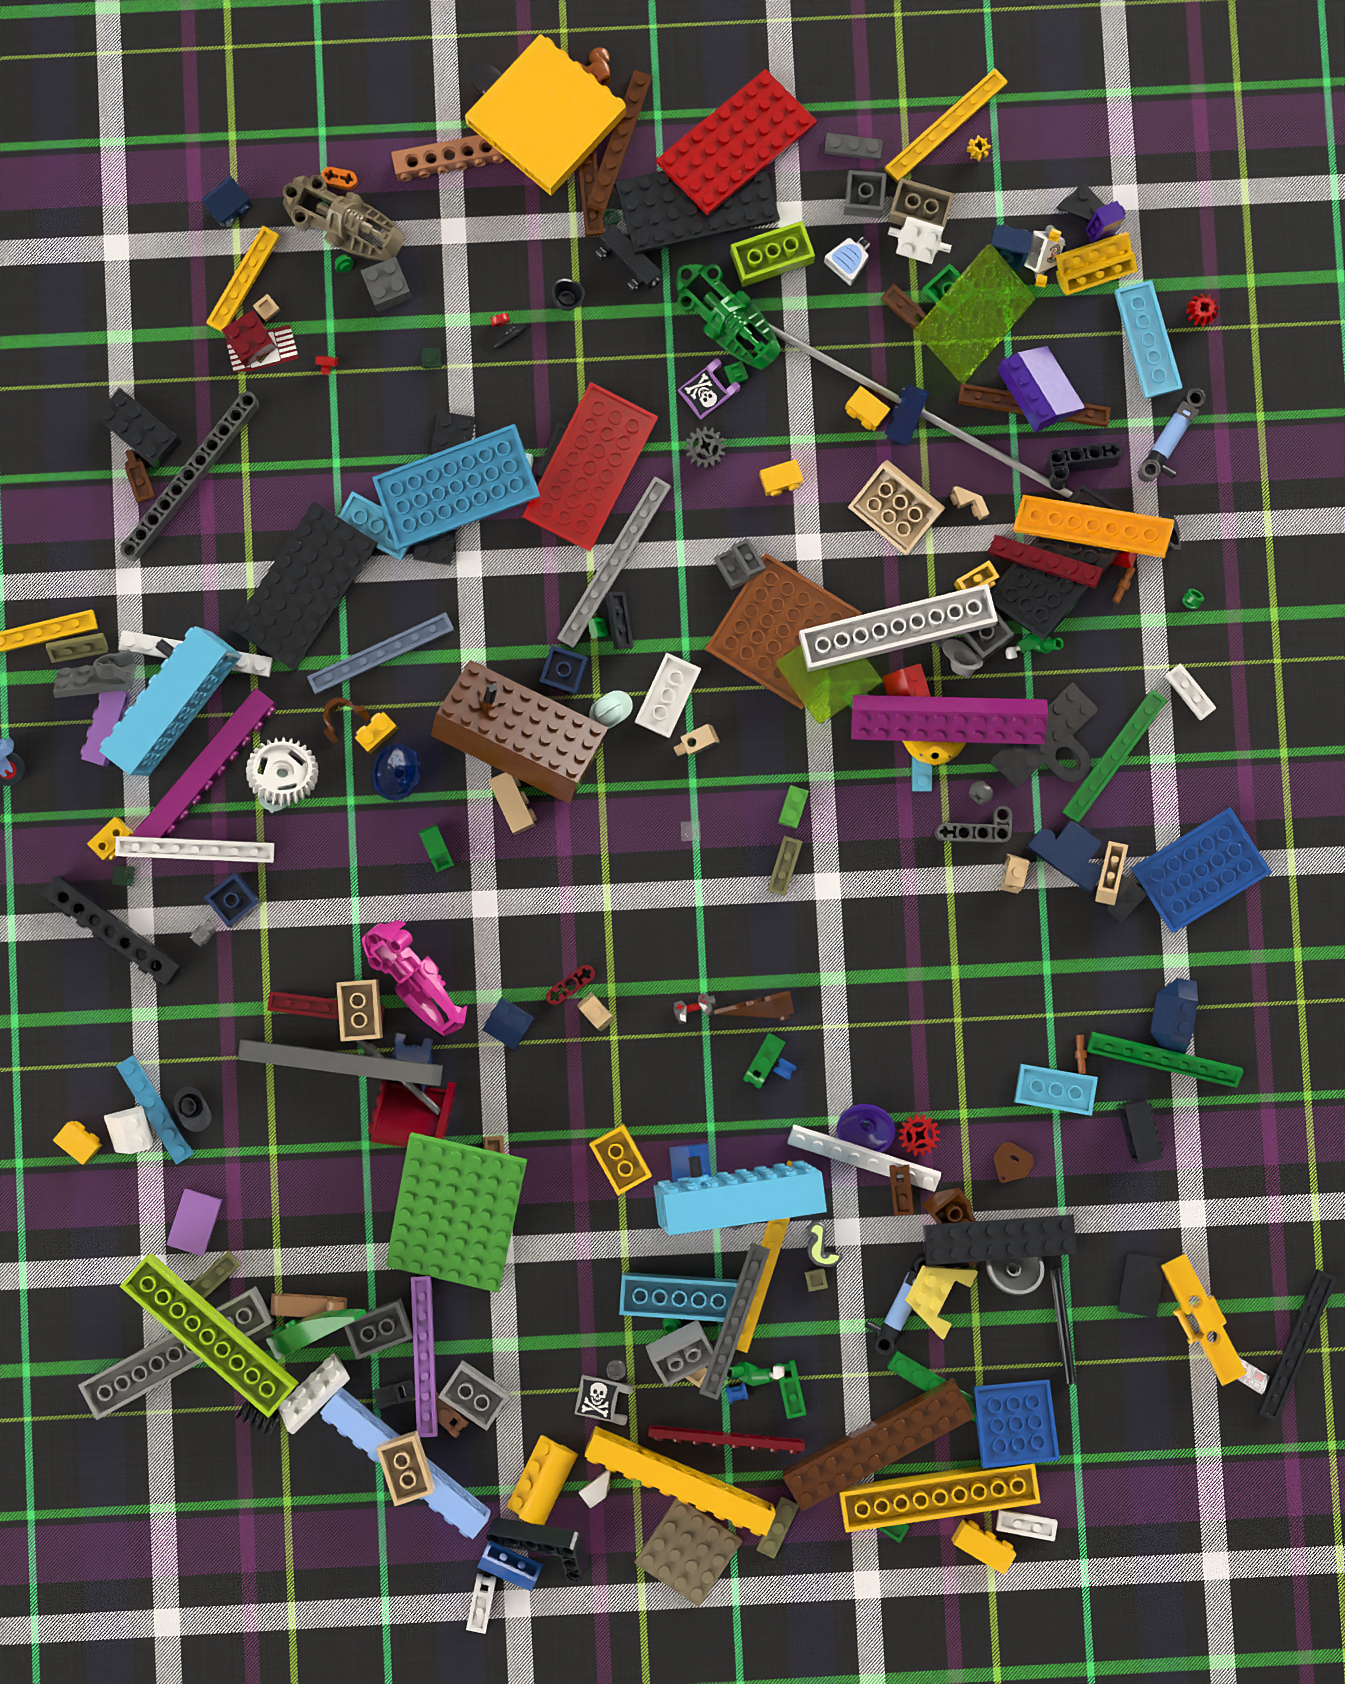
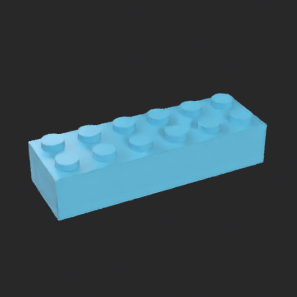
M622 1272L619 1315L724 1322L738 1280Z

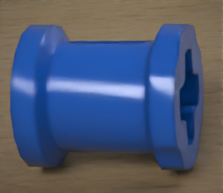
M744 1382L739 1386L725 1387L729 1404H733L734 1401L741 1399L749 1400Z

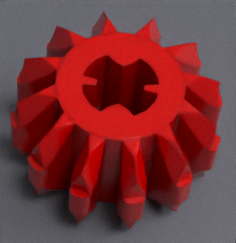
M1201 293L1199 297L1193 296L1192 301L1188 302L1187 306L1189 309L1186 310V314L1191 315L1188 318L1189 321L1195 320L1194 326L1200 322L1201 326L1204 327L1206 323L1212 324L1213 319L1218 317L1216 311L1219 310L1220 306L1214 305L1217 299L1210 300L1211 294L1205 298L1204 294Z

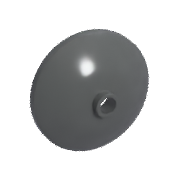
M1041 1257L986 1261L987 1272L992 1282L1000 1290L1011 1295L1019 1296L1033 1292L1040 1285L1044 1276V1264ZM1009 1269L1013 1270L1014 1274H1011Z

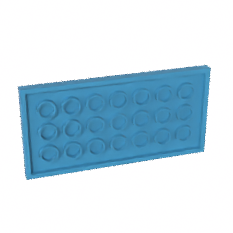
M515 424L372 477L397 550L541 497Z

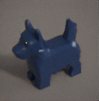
M396 1033L392 1059L433 1064L432 1039L424 1038L422 1046H415L413 1044L412 1047L410 1045L406 1047L404 1044L406 1035ZM420 1084L422 1092H425L426 1087L432 1086L427 1084Z

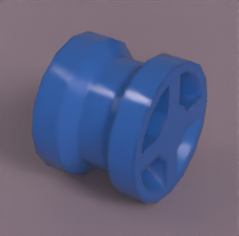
M780 1058L778 1067H775L773 1071L790 1080L792 1071H795L797 1067Z

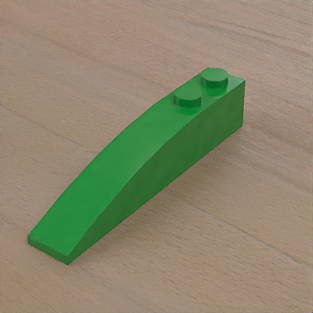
M341 1309L317 1313L297 1322L293 1319L284 1324L285 1328L279 1326L271 1331L272 1336L267 1338L266 1341L278 1360L357 1320L367 1312L365 1309Z

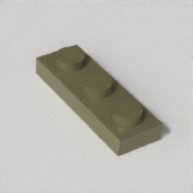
M103 633L46 643V650L52 663L108 653L109 651Z
M787 836L783 837L767 891L786 896L803 841Z
M229 1250L197 1278L190 1287L205 1299L242 1264Z
M781 1495L775 1507L776 1514L767 1536L762 1535L756 1548L757 1551L773 1559L775 1558L799 1507L797 1502Z

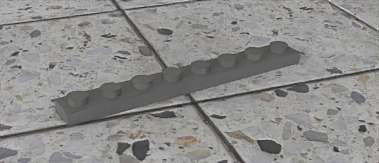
M751 1242L699 1391L700 1394L716 1400L719 1398L770 1248Z

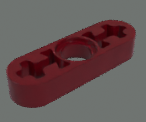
M583 965L547 991V1001L550 1004L557 1005L594 979V968L590 965ZM584 968L586 970L590 969L591 977L589 979L587 977L581 979L583 984L580 985L574 975L577 973L579 977L583 974L582 970ZM569 979H573L576 982V988L571 991L565 987V983ZM562 985L563 990L568 994L566 996L563 993L560 994L558 1001L555 999L551 1000V992L554 991L556 993L561 989L558 986Z

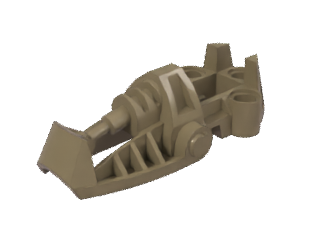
M305 175L296 177L292 183L285 185L283 188L284 207L295 227L300 231H306L310 227L319 228L327 232L324 239L329 245L360 257L378 261L394 258L402 247L405 235L390 219L364 203L361 197L353 192H347L345 197L329 192L324 178L320 175H313L310 179ZM317 184H322L320 189H314ZM296 192L297 195L295 197H289L290 193ZM307 194L316 199L321 198L325 200L326 204L320 202L315 212L326 217V219L301 207ZM305 217L303 222H297L298 218ZM372 225H374V226H376V227H378V228H380V229H383V230H385V231H383V233H381V232H379V231L373 229V226H372ZM361 231L367 234L372 233L379 237V242L384 244L382 250L359 237Z

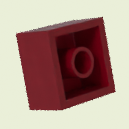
M254 310L221 329L245 368L277 349V346Z

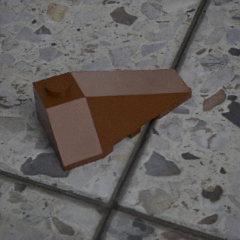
M784 991L715 1009L713 1012L720 1015L779 1017L781 1021L791 1018L790 1014L794 1013L790 991Z
M959 1187L937 1192L922 1204L937 1224L976 1221L971 1203ZM979 1261L968 1262V1263L970 1264L971 1267H973V1266H974L975 1264H977Z

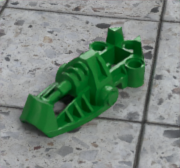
M688 264L680 267L676 277V287L679 296L678 305L680 308L688 313L695 310L707 322L703 327L704 333L742 362L759 370L772 363L781 350L780 345L766 319L752 304L749 296L740 290L734 295L721 282L723 280V273L717 265ZM717 270L719 272L718 277L710 279V272ZM691 271V278L688 280L683 279L684 272ZM701 277L723 298L721 301L712 291L706 294L703 300L713 309L712 312L689 291ZM686 298L692 299V304L689 307L683 306V301ZM749 324L769 342L767 345L762 341L758 342L752 336V332L747 328ZM739 334L755 346L754 350L758 353L755 358L735 339Z

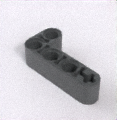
M1000 806L992 812V825L943 823L936 827L934 835L937 840L942 842L1004 843L1011 838L1012 812L1007 806ZM999 810H1003L1006 813L1005 820L998 818L997 813ZM943 827L945 831H953V827L955 828L953 834H947L945 837L939 831ZM960 828L967 830L968 835L966 838L959 836ZM980 828L987 832L985 839L978 836ZM999 829L1005 831L1006 837L1004 839L998 838L997 831Z

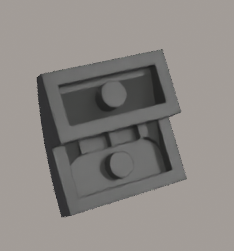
M749 538L731 545V550L714 557L716 565L731 590L747 583L766 570Z

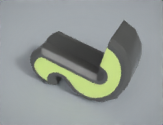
M820 1220L811 1221L807 1226V1234L814 1237L807 1246L809 1258L816 1265L822 1267L837 1265L841 1262L843 1255L840 1253L824 1252L825 1224Z

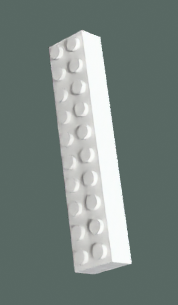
M985 584L800 630L799 639L807 670L810 672L995 626L998 620L989 586Z

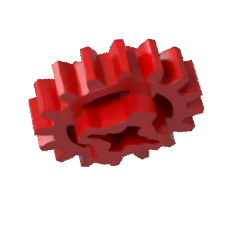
M914 1114V1119L907 1116L908 1122H901L904 1128L898 1129L902 1133L901 1136H898V1139L904 1141L900 1145L902 1147L907 1146L906 1152L908 1153L913 1150L914 1156L918 1152H920L921 1156H924V1151L932 1153L930 1148H937L934 1142L940 1141L936 1137L940 1130H935L938 1124H931V1117L925 1120V1114H922L920 1118H918L917 1114ZM915 1122H923L920 1126H912ZM929 1127L932 1133L931 1139L928 1137L927 1133ZM922 1130L921 1134L923 1135V1137H918L916 1139L917 1136L915 1135V1132H920ZM907 1131L910 1132V1137H911V1139L909 1140V1142H908L907 1137H906ZM920 1143H925V1144H927V1145L924 1146V1147H920V1148H917V1147H916V1146H917L918 1144H920Z

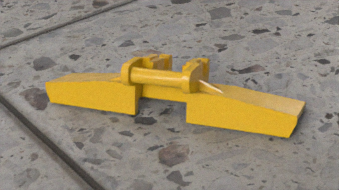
M1186 1254L1161 1265L1180 1304V1307L1172 1312L1178 1317L1187 1334L1188 1343L1192 1344L1199 1341L1221 1385L1225 1386L1247 1374L1223 1328V1325L1227 1323L1224 1315H1222L1214 1296L1207 1297ZM1192 1296H1197L1199 1302L1189 1305V1299ZM1192 1313L1195 1316L1200 1332L1194 1333L1185 1314ZM1211 1331L1217 1334V1338L1213 1342L1207 1340V1334Z

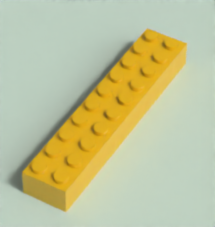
M595 1426L586 1446L585 1457H588L587 1460L593 1464H598L599 1462L606 1465L605 1468L609 1471L622 1472L624 1477L630 1480L638 1479L642 1481V1485L648 1488L656 1487L660 1489L659 1492L666 1496L672 1494L678 1497V1500L682 1503L688 1504L690 1502L696 1505V1508L700 1511L706 1512L708 1510L713 1512L714 1516L718 1519L725 1520L726 1518L739 1528H743V1526L749 1528L750 1532L757 1536H761V1534L767 1536L776 1513L774 1504L597 1426Z
M1034 1463L982 1468V1466L850 1485L839 1491L846 1532L1041 1503Z

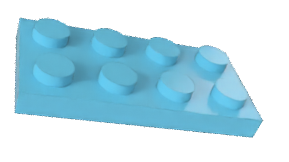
M352 491L338 517L378 542L377 549L402 561L409 547L397 550L383 508Z
M1020 1064L1014 1102L1092 1116L1098 1077Z

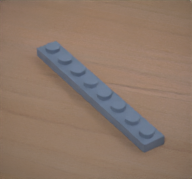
M445 612L307 676L314 693L317 695L455 630Z

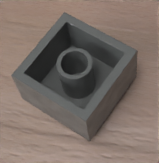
M849 170L846 182L844 215L881 218L884 208L887 173Z
M396 257L361 270L377 312L412 299Z
M997 612L998 621L995 626L962 634L978 656L982 658L983 662L1014 639V634Z

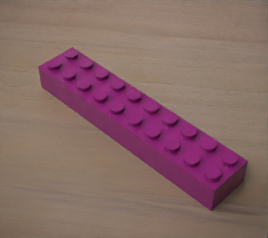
M853 695L851 739L1045 744L1048 721L1047 700Z

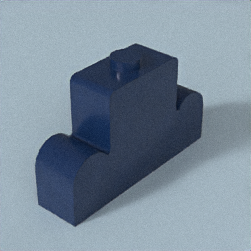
M1070 821L1063 826L1056 838L1051 830L1043 829L1037 831L1025 846V848L1086 892H1091L1100 880L1101 867L1098 864L1088 862L1101 845V842L1093 837L1091 831L1085 826L1080 827Z

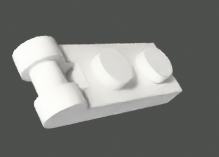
M477 1573L466 1630L486 1633L497 1577L491 1576L489 1578ZM481 1584L489 1586L488 1591L480 1590Z

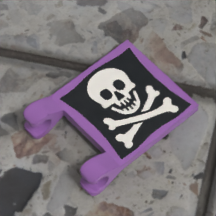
M718 358L678 389V392L700 420L740 391V385L737 382H734L725 390L714 376L713 372L722 366Z

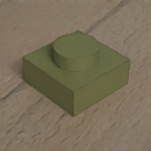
M824 1268L805 1271L809 1292L828 1288Z

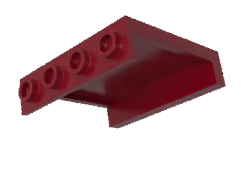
M389 1079L382 1080L380 1085L381 1094H378L376 1099L377 1108H374L372 1113L373 1122H370L368 1127V1134H371V1142L408 1147L411 1132L444 1140L455 1098L456 1083L448 1082L446 1090L425 1088L424 1093L441 1108V1113L437 1116L402 1083L390 1082Z

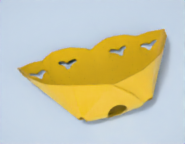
M903 741L908 752L914 758L934 766L949 762L955 758L966 744V742ZM936 752L939 754V757L937 759L931 758V754Z

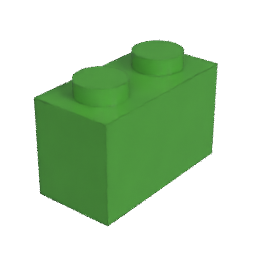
M790 785L778 824L794 829L798 827L809 791Z

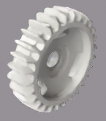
M283 737L281 742H278L277 738H275L274 743L267 740V746L261 743L260 749L255 748V754L251 753L250 760L247 761L246 773L249 787H253V793H258L259 799L265 796V803L270 799L272 800V805L278 801L280 806H282L283 802H287L288 806H290V801L293 800L297 804L298 798L304 800L305 794L310 795V790H314L317 783L318 764L315 762V756H311V750L306 751V745L299 747V741L293 744L292 738L289 742H285ZM289 754L300 759L303 765L301 766ZM264 759L268 760L264 774H258L257 770L260 763ZM285 770L288 775L281 778L277 775V772ZM297 785V787L290 790H278L281 788Z

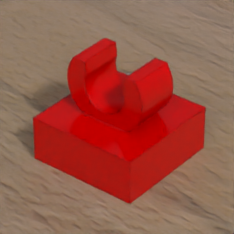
M318 355L316 356L315 364L322 365L321 374L329 375L331 374V366L338 365V357Z

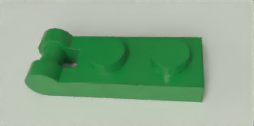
M768 1033L742 1080L747 1083L749 1081L755 1084L754 1087L760 1089L786 1042ZM755 1069L761 1072L759 1078L753 1075Z
M791 1360L787 1364H776V1366H783L784 1372L791 1371L792 1374L790 1377L784 1378L783 1376L779 1378L787 1419L806 1415L795 1360Z

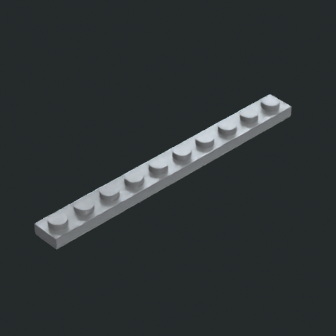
M654 476L557 637L558 640L573 649L575 648L588 626L587 620L593 618L604 600L605 594L610 590L669 492L671 485Z

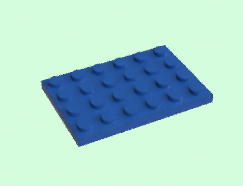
M1231 807L1130 868L1172 934L1272 873Z

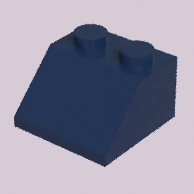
M231 175L201 199L208 212L223 230L226 227H231L237 218L247 214L252 207L250 200Z
M501 997L482 1030L515 1050L535 1017Z

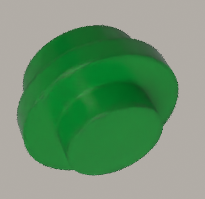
M341 255L335 260V269L339 273H346L353 266V260L347 255Z
M664 1318L662 1322L664 1330L669 1333L680 1329L682 1326V1322L675 1318Z

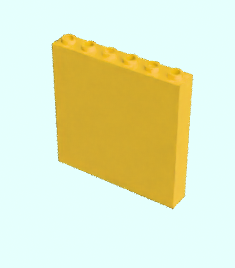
M540 34L467 112L465 120L470 128L552 196L626 115V104L621 98H616L612 95L607 86L600 85L594 75L591 73L587 74L577 61L573 62L564 50H559L555 47L550 38H545Z

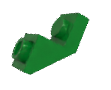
M435 824L419 831L436 873L453 866L454 863L437 825Z

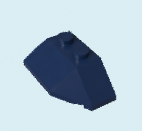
M1176 978L1156 993L1150 1032L1160 1048L1182 1054L1186 1053L1192 1039L1198 1004L1197 981Z

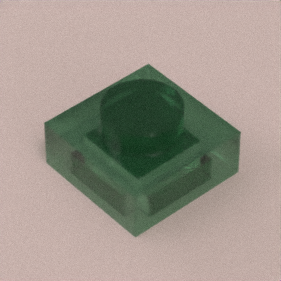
M440 347L421 348L423 369L442 368Z
M114 866L112 885L133 886L135 867Z

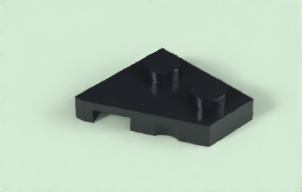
M1083 183L1064 199L1056 209L1060 212L1062 210L1071 213L1073 217L1082 218L1086 222H1090L1096 209L1105 206V204Z

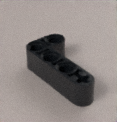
M1105 443L1052 450L1049 453L1046 464L1050 486L1055 490L1064 489L1068 481L1069 472L1116 467L1122 455V447L1117 443Z

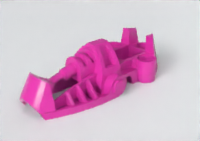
M395 920L387 924L379 923L362 938L363 947L370 966L375 970H382L385 974L390 973L398 982L395 986L397 995L418 1017L434 1030L445 1036L461 1029L465 1024L467 1006L461 1008L453 1005L443 988L446 983L441 980V975H438L439 968L429 956L421 961L409 948V945L413 942L411 934L406 930H399L406 923ZM431 997L447 1014L449 1020L446 1023Z

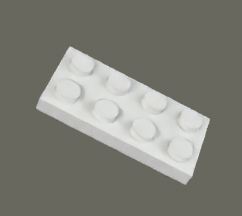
M666 653L635 723L670 738L701 668Z
M335 1353L311 1373L278 1407L284 1424L291 1434H294L350 1379L339 1356Z

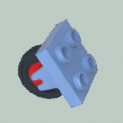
M10 737L5 740L4 738L0 739V785L12 786L18 783L23 778L25 772L23 760L16 753L12 752L14 742Z

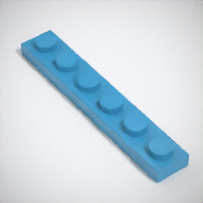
M133 1055L116 1066L140 1106L143 1107L144 1113L176 1165L195 1154L136 1057Z

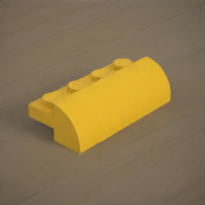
M1128 232L1055 255L1058 269L1056 271L1057 279L1066 296L1137 272L1135 253L1132 252L1130 234Z
M541 1435L506 1507L520 1515L519 1518L526 1522L544 1525L578 1454L566 1446L559 1445L546 1436Z

